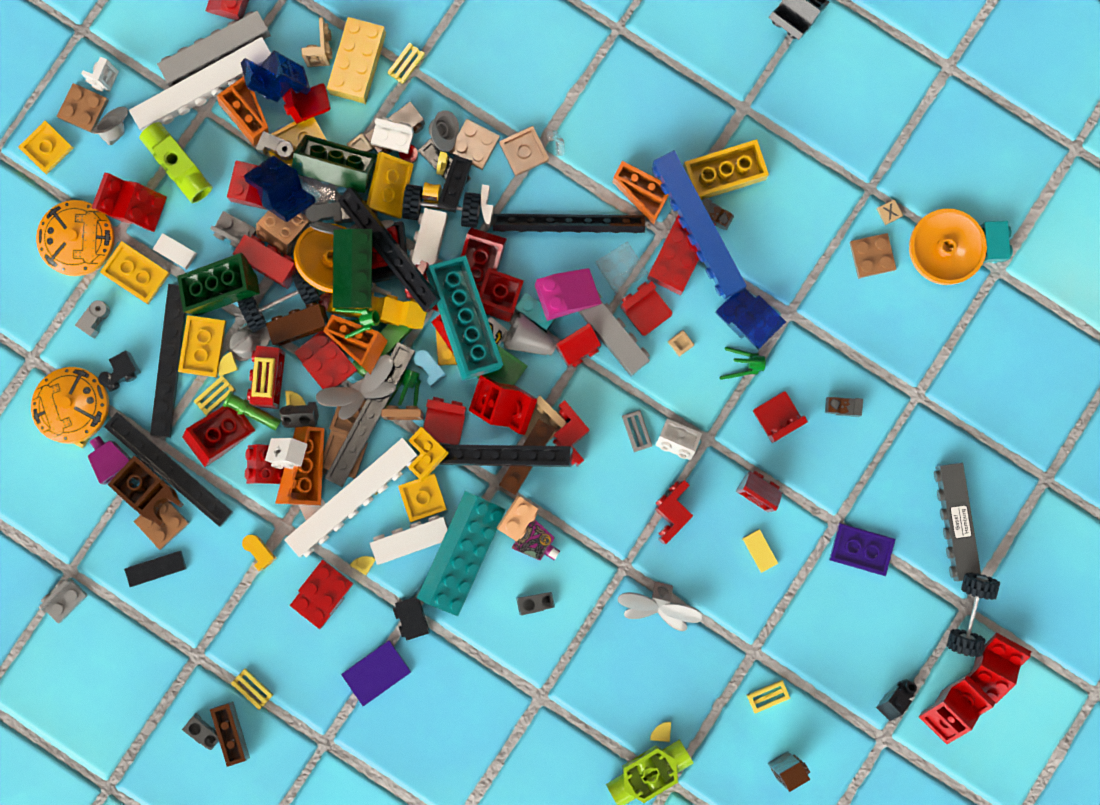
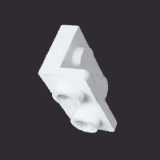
M100 57L98 62L94 64L93 74L84 70L81 74L86 78V82L92 84V88L101 92L103 89L110 92L119 71L107 59Z
M386 117L376 118L371 145L408 154L414 135L413 128L410 127L411 125L405 122L397 124Z
M666 419L656 446L664 451L672 452L680 458L691 460L696 452L702 433Z

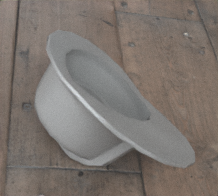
M118 107L111 110L92 129V133L98 134L108 145H113L125 133L123 120L128 114V109L126 107Z
M443 110L430 123L429 134L439 150L443 152L451 151L459 132V123L453 113Z
M248 325L244 326L229 339L228 351L232 352L234 358L239 361H246L252 358V352L256 350V346H267L269 344L270 335L267 327L253 333Z

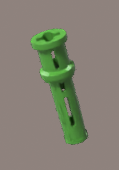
M230 391L223 403L224 407L228 406L237 411V414H245L276 431L281 422L280 419L249 404L246 398L243 400Z

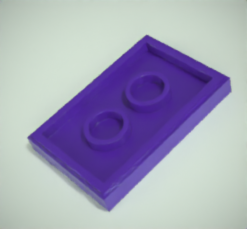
M839 523L829 560L886 576L896 539Z
M389 640L341 675L362 706H365L410 674L411 670Z

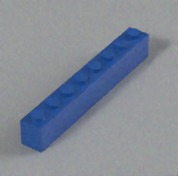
M675 150L654 160L653 167L651 168L656 178H660L662 182L660 186L663 193L669 195L671 208L674 212H678L680 216L678 220L682 228L687 229L689 233L687 236L691 245L696 246L699 260L705 263L708 277L716 283L714 287L717 294L726 299L744 290L747 285Z

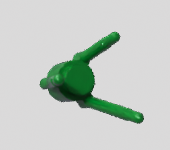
M368 308L335 309L336 312L361 313L359 319L352 320V322L360 323L364 327L345 335V339L363 331L371 330L372 326H377L380 323V317L376 310L369 311Z
M725 347L726 351L748 356V359L734 358L733 361L748 363V369L751 370L720 376L719 379L723 380L758 374L759 371L765 370V356H759V353H750Z
M406 369L387 406L401 384L404 388L398 405H402L408 388L415 386L413 406H417L421 380L418 379L420 374Z

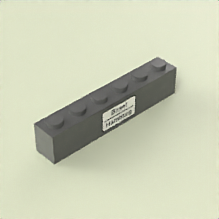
M963 463L935 467L936 471H934V479L938 482L939 490H937V497L942 505L940 516L945 523L943 535L948 542L946 554L951 561L949 572L954 581H963L965 573L972 572L981 575Z

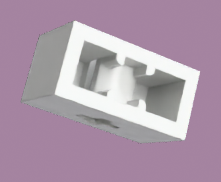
M271 438L265 461L272 463V467L283 469V467L293 469V466H302L307 443L293 438Z

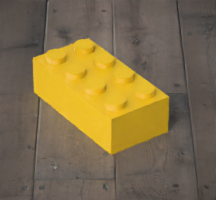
M347 17L327 85L330 95L366 104L386 37L384 26Z
M757 139L685 161L683 164L701 200H704L705 197H714L765 181L769 176Z

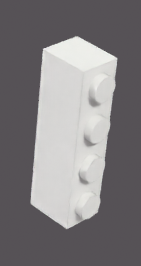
M428 208L424 209V213H420L418 224H421L420 229L414 235L415 249H411L409 255L414 265H419L421 260L429 265L437 264L448 219L447 213Z
M439 515L428 518L429 522L421 524V521L410 524V529L403 531V528L391 531L392 535L385 537L382 534L374 537V541L370 542V546L377 565L442 543L448 530L445 518H440Z

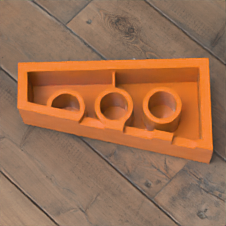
M295 427L293 439L307 443V448L302 466H293V469L284 468L275 504L321 505L324 428Z

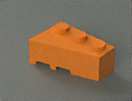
M248 74L217 95L218 104L253 146L258 144L263 131L269 133L268 125Z
M622 161L613 177L612 183L654 225L669 195L663 193L660 186L662 182L659 179Z
M332 314L323 331L371 375L388 340L379 331L373 329L345 339V335L364 326Z

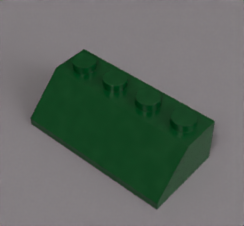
M305 134L293 153L291 172L316 179L320 182L331 183L338 187H353L357 192L365 193L371 182L377 155Z
M372 229L333 230V308L372 309Z
M242 253L177 276L183 312L195 316L260 294L257 275Z

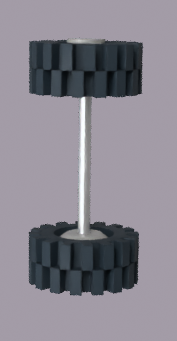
M406 185L402 206L403 219L418 220L421 205L437 207L436 203L422 202V186ZM465 192L463 206L457 207V210L462 211L461 226L477 228L481 194Z
M298 272L292 275L293 282L297 288L296 291L259 308L253 296L238 301V305L247 325L254 333L266 327L262 311L297 294H300L305 305L316 303L321 300L316 288L304 280Z
M965 573L961 590L968 595L976 596L967 631L952 629L950 631L947 647L952 649L951 651L958 654L962 653L964 656L969 655L970 657L982 656L986 640L981 635L973 634L971 630L979 599L994 600L997 598L1000 582L996 579L980 575L979 573Z

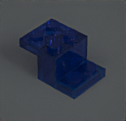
M275 50L261 66L247 58L241 61L247 88L262 94L268 100L271 99L278 102L290 88L305 95L311 90L304 67Z
M274 155L244 175L245 181L258 190L263 207L285 222H288L316 202L313 195L302 189L297 171Z
M746 288L732 295L715 311L741 339L745 336L758 350L786 323L760 295L755 298Z

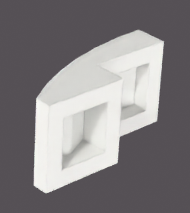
M482 184V215L486 227L490 228L494 207L487 204L490 186Z
M163 233L153 247L154 251L185 269L189 268L197 255L196 252Z

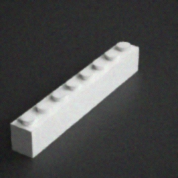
M260 37L131 108L129 112L141 132L156 122H161L164 125L169 124L174 120L173 118L187 114L191 108L205 104L211 97H217L219 93L246 74H248L250 79L256 75V72L262 69H269L276 61L265 41Z
M401 438L285 538L286 543L298 557L305 556L307 558L315 551L313 547L318 543L322 545L330 538L328 534L333 530L335 532L340 530L344 526L343 522L348 517L350 519L355 517L359 513L357 509L362 505L366 507L374 500L372 496L375 493L381 494L389 487L387 484L392 479L394 481L399 479L403 475L401 471L409 467L418 457L417 453Z

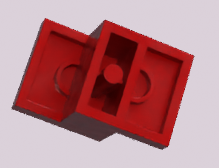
M104 172L92 209L121 222L135 224L148 231L155 232L167 196L137 182L125 181Z
M324 331L318 332L294 352L322 389L338 387L358 371L340 347Z
M480 375L469 411L490 425L509 427L518 434L525 435L537 398L515 385L497 383L488 376Z
M564 400L559 404L558 414L565 421L568 420L569 422L553 435V444L555 446H571L573 448L572 466L575 464L578 467L584 462V459L573 445L587 435L590 430Z
M685 480L681 482L676 481L668 489L670 493L667 496L665 494L662 495L655 503L657 505L655 510L671 525H666L659 532L661 536L658 540L663 544H667L693 517L677 500L690 486Z
M322 560L298 590L300 593L289 606L320 630L345 599V594L354 583L325 560Z
M996 633L984 645L982 656L975 658L973 670L968 676L997 704L1017 684L1020 667L1031 657L1032 651Z
M966 675L942 690L934 705L921 712L919 718L946 744H949L971 731L980 715L992 709L996 702Z

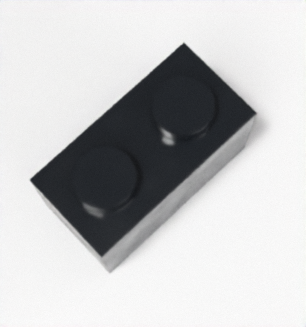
M417 596L395 603L396 607L393 608L396 619H400L402 626H399L402 638L405 637L407 641L430 633L421 602L417 599Z

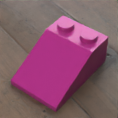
M589 268L553 274L537 279L535 283V288L547 321L602 304Z

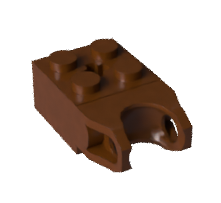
M133 456L107 484L141 516L154 521L162 528L166 524L159 513L161 506L166 502H173L179 507L184 505L179 500L176 491L136 456Z

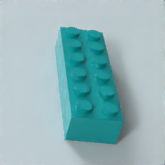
M466 255L429 265L426 274L430 285L441 298L437 303V307L462 380L499 370L503 366V362Z
M467 491L464 492L417 599L453 615H459L497 531L496 527L502 520L506 509Z

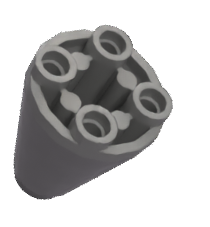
M524 314L512 315L509 322L511 327L509 331H505L501 340L504 342V348L540 355L548 354L551 356L554 353L557 342L554 341L553 337Z

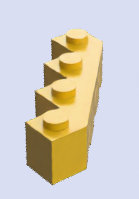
M372 292V309H369V311L376 310L379 314L380 322L395 326L404 325L412 329H423L426 312L423 311L415 299L403 302L399 301L398 297L387 294L386 297L379 298L375 297ZM331 293L327 312L350 318L360 317L361 313L336 312V308H333V293Z

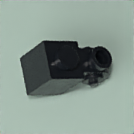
M125 350L109 359L114 369L113 373L102 372L98 377V381L101 385L107 387L109 391H114L120 387L119 383L131 382L141 372L131 353Z
M907 679L899 681L896 689L885 694L876 708L889 721L902 716L912 702L910 698L914 697L917 690L916 684L911 681L909 682Z

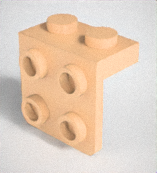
M279 199L257 222L256 235L263 242H268L276 248L279 253L287 255L291 251L292 241L307 226L309 220L286 201Z
M517 496L496 528L515 541H518L519 538L521 539L525 535L528 524L536 518L538 508Z

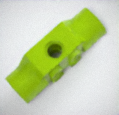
M153 123L143 130L139 139L151 152L156 161L165 169V172L177 184L192 204L204 199L213 187L162 123Z
M680 739L664 749L655 745L622 765L623 774L606 783V786L617 805H626L635 799L645 803L677 784V773L694 763Z

